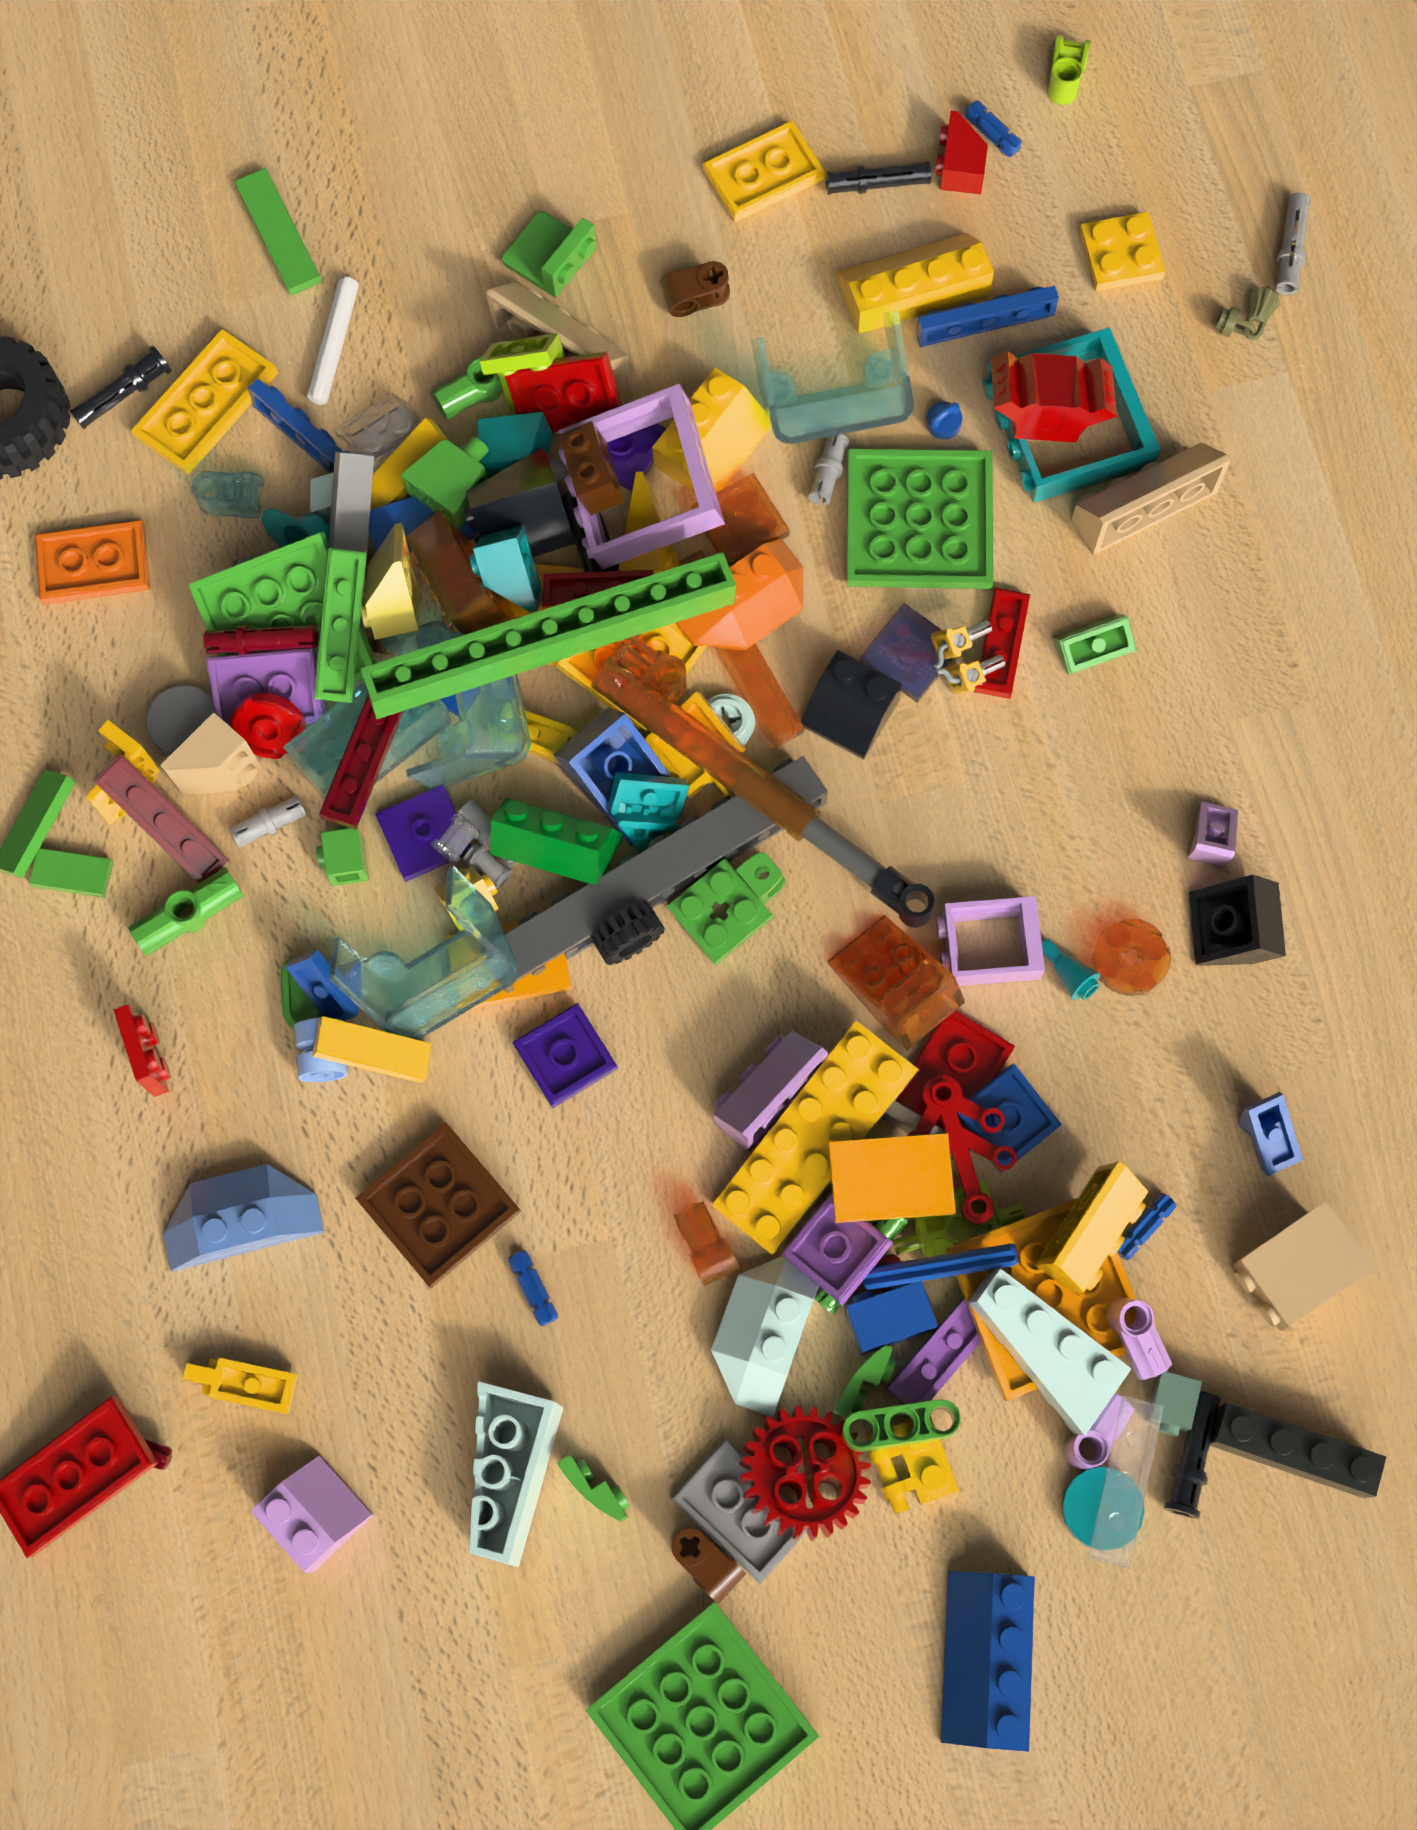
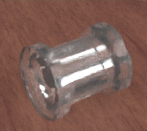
M454 814L451 818L452 824L439 840L434 839L431 845L446 859L458 865L461 861L460 855L473 839L478 840L481 834L465 819Z

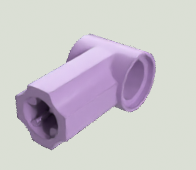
M1125 1297L1114 1299L1106 1310L1107 1323L1111 1329L1117 1332L1138 1379L1145 1380L1166 1372L1173 1364L1154 1326V1314L1151 1307L1147 1303ZM1133 1307L1136 1314L1135 1321L1131 1326L1127 1327L1124 1321V1314L1127 1309Z
M1114 1394L1085 1436L1074 1434L1067 1440L1064 1454L1071 1466L1086 1470L1102 1465L1107 1460L1110 1447L1135 1410L1128 1401L1118 1394ZM1082 1439H1086L1093 1444L1095 1454L1091 1461L1084 1459L1080 1455L1079 1444Z

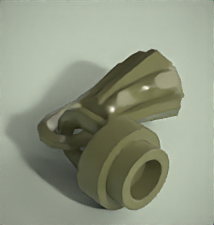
M1268 286L1258 288L1250 293V308L1247 320L1239 318L1241 310L1231 307L1230 310L1223 308L1215 328L1221 330L1220 334L1227 337L1234 331L1245 335L1250 340L1259 339L1263 334L1268 319L1280 305L1279 294ZM1253 320L1260 323L1258 329L1252 324ZM1236 324L1243 325L1244 328L1237 327Z

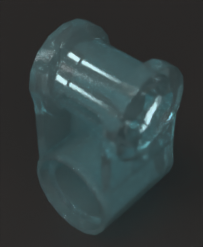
M205 471L193 479L192 491L200 510L206 515L254 519L261 516L262 507L259 505L260 490L264 488L265 480L262 476L251 472L226 473ZM209 491H218L212 497L204 496Z

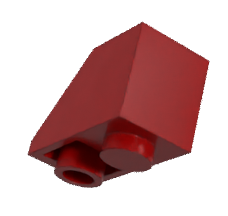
M951 110L949 125L942 124L939 145L946 146L945 154H938L935 175L942 176L940 190L981 195L988 144L958 111Z

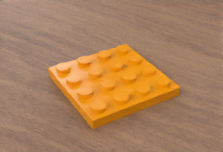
M1077 1198L945 1248L947 1254L1010 1243L1014 1244L1017 1249L1018 1263L1011 1267L999 1269L1005 1271L1114 1356L1119 1357L1127 1354L1117 1332L1111 1329L1106 1319V1310L1114 1299L1120 1297L1136 1299L1118 1252L1112 1257L1107 1255L1100 1266V1269L1103 1270V1275L1092 1290L1086 1288L1085 1292L1073 1293L1034 1266ZM990 1270L957 1275L956 1278L1003 1400L1008 1401L1038 1389L1030 1377L1017 1365L1016 1360L1005 1346L997 1340L968 1304V1301ZM1133 1307L1127 1309L1124 1314V1321L1127 1327L1131 1326L1135 1321L1136 1314Z

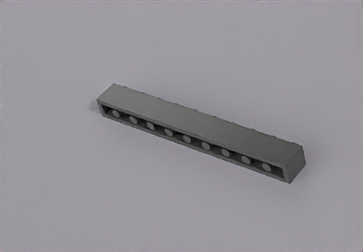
M804 756L795 761L793 759L783 761L774 769V773L768 776L785 789L784 793L811 813L827 803L828 791ZM741 794L733 798L729 796L724 797L714 803L711 811L700 818L698 815H695L685 820L679 826L680 830L667 837L664 834L653 839L648 844V849L636 856L629 854L620 859L615 865L616 868L602 875L597 885L584 882L583 888L573 894L566 892L558 896L551 902V907L540 914L532 912L523 917L518 923L519 926L510 932L501 931L490 937L486 941V946L481 948L484 958L508 994L514 990L513 983L530 973L533 976L540 974L545 970L546 963L564 953L566 960H569L594 944L590 938L593 935L592 932L598 929L600 923L607 922L608 917L617 915L619 910L623 908L626 910L630 905L634 903L637 905L642 901L649 902L651 907L655 908L696 883L723 859H726L729 863L789 826L769 811L766 814Z

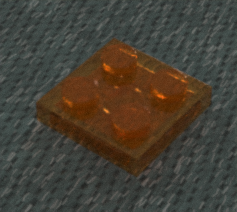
M754 473L716 492L725 524L704 533L717 554L724 553L729 567L764 543L790 536L789 527ZM698 502L691 505V510L699 507Z

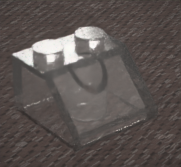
M391 393L333 430L346 450L352 454L374 456V474L421 423V420L407 401Z

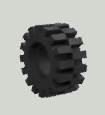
M642 901L637 905L635 903L630 905L626 910L624 908L619 910L615 916L611 915L608 917V921L600 923L598 929L592 932L593 935L590 938L605 963L613 965L614 963H621L623 959L628 960L632 958L634 954L638 955L643 952L642 949L645 947L649 948L653 941H657L661 937L660 935L664 933L665 928L650 903Z

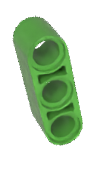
M942 1399L858 1411L846 1419L842 1428V1438L846 1446L855 1452H867L940 1441L950 1438L957 1431L961 1423V1415L954 1403ZM943 1409L950 1414L952 1425L948 1430L940 1431L933 1427L930 1415L934 1410ZM897 1415L907 1417L912 1424L911 1433L904 1437L895 1435L890 1429V1420ZM863 1421L867 1423L872 1430L871 1439L864 1443L854 1441L849 1433V1427L854 1422Z

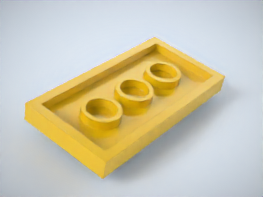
M221 329L135 425L131 432L138 441L183 473L189 475L252 404L248 387L257 379H260L268 386L278 374L277 367Z

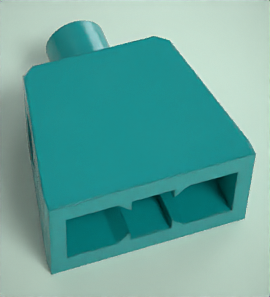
M543 412L478 419V439L489 450L480 461L485 467L487 478L494 476L537 450L544 448L548 456L553 433Z

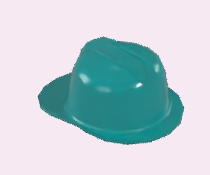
M271 508L265 510L261 518L265 530L281 548L320 532L325 533L329 543L330 524L318 514L307 513L292 518L278 509Z

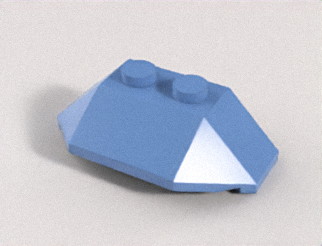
M264 1164L190 1183L163 1234L170 1270L174 1272L325 1233L317 1195L270 1165Z

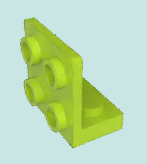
M555 333L492 343L480 360V365L484 375L497 373L509 409L515 412L505 376L511 375L520 369L530 368L531 371L544 370L552 364L554 359L566 357L559 334Z

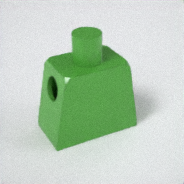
M474 436L470 438L462 449L448 440H441L400 475L405 491L453 526L460 529L466 520L463 507L469 505L466 491L487 480L485 467L480 463L489 451L487 446Z

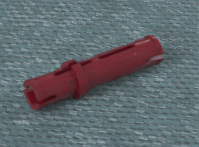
M316 624L249 628L247 625H239L236 627L237 629L205 630L203 636L204 648H206L207 654L238 652L239 655H249L250 651L313 649L318 648L319 640Z

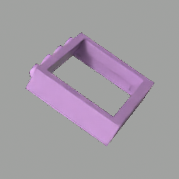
M680 384L558 430L559 434L593 421L606 442H609L674 417L699 505L696 509L606 542L599 513L590 515L576 496L571 476L565 477L571 495L573 497L576 496L578 506L574 507L576 520L579 526L585 530L586 537L582 539V545L586 548L588 558H594L602 569L725 524L691 403ZM561 446L560 451H558L564 466H567Z

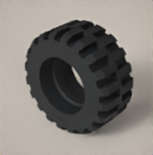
M7 336L0 337V390L16 389L25 392V396L19 410L10 419L0 424V480L3 479L5 474H8L10 478L22 476L21 471L30 469L32 472L40 467L39 462L44 458L49 460L56 453L54 450L55 445L63 443L66 437L63 428L67 429L69 427L71 417L68 413L70 408L68 396L47 358L40 351H35L32 345L24 341H19L17 344L14 338Z

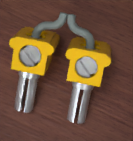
M987 620L969 628L961 626L936 631L931 634L930 638L938 656V662L934 665V668L938 675H945L951 692L954 694L974 691L976 685L986 681L984 677L986 674L1005 666V661L996 663L1004 659L1003 656L997 655L982 663H979L977 660L946 666L944 669L940 668L945 659L961 656L962 651L973 647L972 640L992 631V627H987L971 634L990 625V622Z

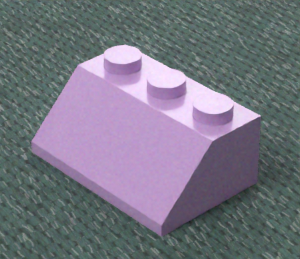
M793 1030L785 1038L782 1035L776 1037L765 1051L768 1054L767 1058L759 1066L756 1063L750 1065L739 1079L742 1082L740 1087L733 1094L730 1091L725 1092L713 1107L716 1110L713 1114L714 1123L748 1153L775 1125L827 1058L828 1052L823 1047Z

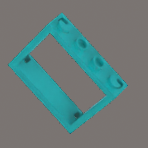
M1110 327L1015 355L1017 358L1030 353L1077 356L1083 361L1101 358L1110 364L1113 369L1116 410L1133 451L1041 478L1027 440L1014 439L1010 418L995 409V419L1000 430L1005 429L1009 439L1007 440L1009 456L1012 461L1017 460L1020 467L1019 480L1024 492L1029 491L1033 503L1140 471L1145 465L1157 461L1160 452L1159 445ZM991 363L988 365L986 379L983 380L984 392L989 400L993 399Z

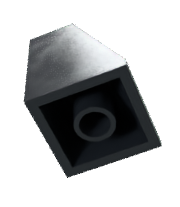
M544 448L535 451L466 491L469 505L463 507L469 527L477 526L480 535L474 538L475 545L482 535L521 525L525 527L533 557L575 544L556 480Z

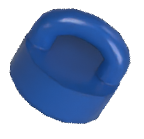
M939 402L930 408L926 421L930 434L939 439H950L960 432L963 417L959 404L956 402Z

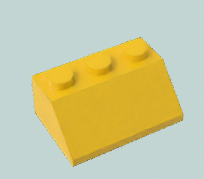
M715 367L690 398V403L718 497L773 426V420L743 384ZM673 420L652 447L654 467L695 493L676 423Z
M1117 1161L1097 1167L1034 1265L1073 1293L1085 1292L1086 1288L1092 1290L1103 1275V1270L1100 1269V1266L1107 1255L1112 1257L1120 1249L1125 1239L1121 1233L1128 1222L1132 1224L1136 1222L1145 1209L1146 1204L1142 1200L1148 1191L1126 1165Z

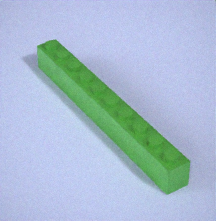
M722 552L360 668L376 719H380L732 605L735 602L736 583Z

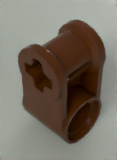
M708 261L684 270H674L663 276L660 282L669 312L673 317H685L700 310L720 306L730 296L728 270L725 265L717 261ZM711 270L713 276L709 277V271Z
M690 1527L682 1529L673 1538L671 1548L675 1559L693 1576L692 1579L718 1605L746 1575L721 1548L718 1549L698 1529ZM683 1536L689 1540L694 1536L699 1538L700 1542L697 1548L700 1553L698 1556L694 1557L692 1554H688L686 1557H683L679 1553L683 1547L679 1541Z

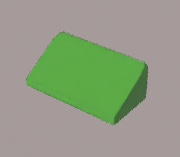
M1120 613L1053 636L1055 647L1069 675L1137 651L1128 616Z

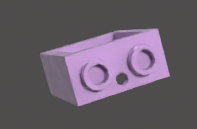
M1036 896L945 903L942 916H936L938 939L945 940L946 952L940 953L942 976H949L950 987L1041 979L1045 966ZM1018 917L1024 966L960 971L955 922Z

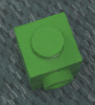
M344 825L332 827L329 832L321 833L322 846L316 847L317 859L320 869L325 868L326 876L331 885L338 886L369 881L365 843L359 828L353 829Z

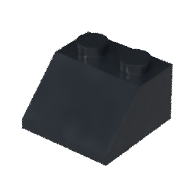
M837 650L815 687L801 719L800 726L864 760L900 701L902 683Z
M1252 874L1189 892L1195 965L1256 964L1286 956L1278 882Z

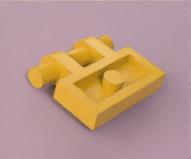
M930 1415L931 1424H932L933 1427L935 1428L934 1422H933L932 1417H931V1415ZM910 1420L893 1426L892 1431L899 1437L907 1436L912 1431V1424ZM872 1434L866 1436L867 1441L871 1439ZM941 1441L873 1450L868 1453L871 1464H876L884 1485L881 1488L885 1500L889 1499L894 1514L910 1509L904 1493L915 1490L920 1505L959 1491ZM902 1455L910 1478L899 1481L891 1458Z

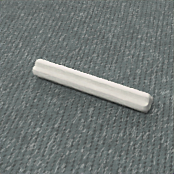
M348 276L338 281L307 395L308 400L316 405L328 402L359 288L358 282Z

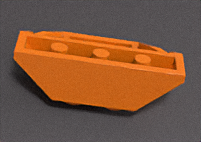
M782 538L764 543L729 567L736 583L734 604L675 623L692 646L703 647L706 645L725 649L747 650L803 610L804 567Z

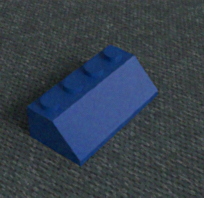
M948 1571L941 1743L1029 1752L1035 1576Z

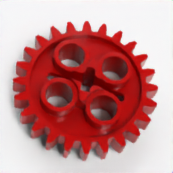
M797 1405L790 1418L784 1409H780L777 1414L778 1423L770 1416L766 1417L763 1421L765 1430L756 1427L752 1432L756 1442L747 1441L743 1447L747 1453L752 1455L742 1457L739 1462L740 1466L749 1469V1472L740 1476L739 1482L751 1484V1487L744 1493L743 1498H756L757 1503L751 1510L752 1514L764 1510L767 1515L762 1525L767 1526L775 1520L778 1522L777 1535H781L789 1527L792 1528L793 1540L797 1541L803 1530H806L810 1541H814L818 1536V1529L820 1528L828 1538L834 1533L833 1523L843 1530L848 1525L845 1515L854 1519L859 1514V1510L853 1503L863 1504L867 1500V1496L858 1489L867 1488L871 1484V1480L861 1476L862 1473L871 1467V1463L859 1461V1457L864 1452H855L846 1446L842 1438V1428L845 1420L839 1422L836 1426L831 1424V1411L823 1419L818 1418L816 1406H813L808 1415L804 1416L800 1405ZM851 1433V1438L855 1440L858 1436V1433ZM799 1437L804 1440V1454L801 1452L800 1444L797 1441ZM813 1444H825L830 1450L831 1458L822 1459L818 1457L814 1452ZM783 1446L787 1448L792 1456L791 1462L779 1461L774 1455V1447ZM803 1457L805 1471L812 1472L813 1474L807 1483L805 1474L797 1472L803 1464ZM828 1483L832 1485L836 1491V1499L827 1500L819 1492V1484ZM787 1486L792 1488L796 1493L797 1502L791 1504L783 1501L779 1495V1487ZM806 1491L813 1505L811 1509L806 1506Z

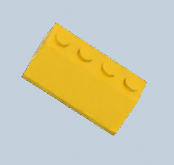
M968 233L836 272L837 281L858 334L990 295L994 275L982 242Z

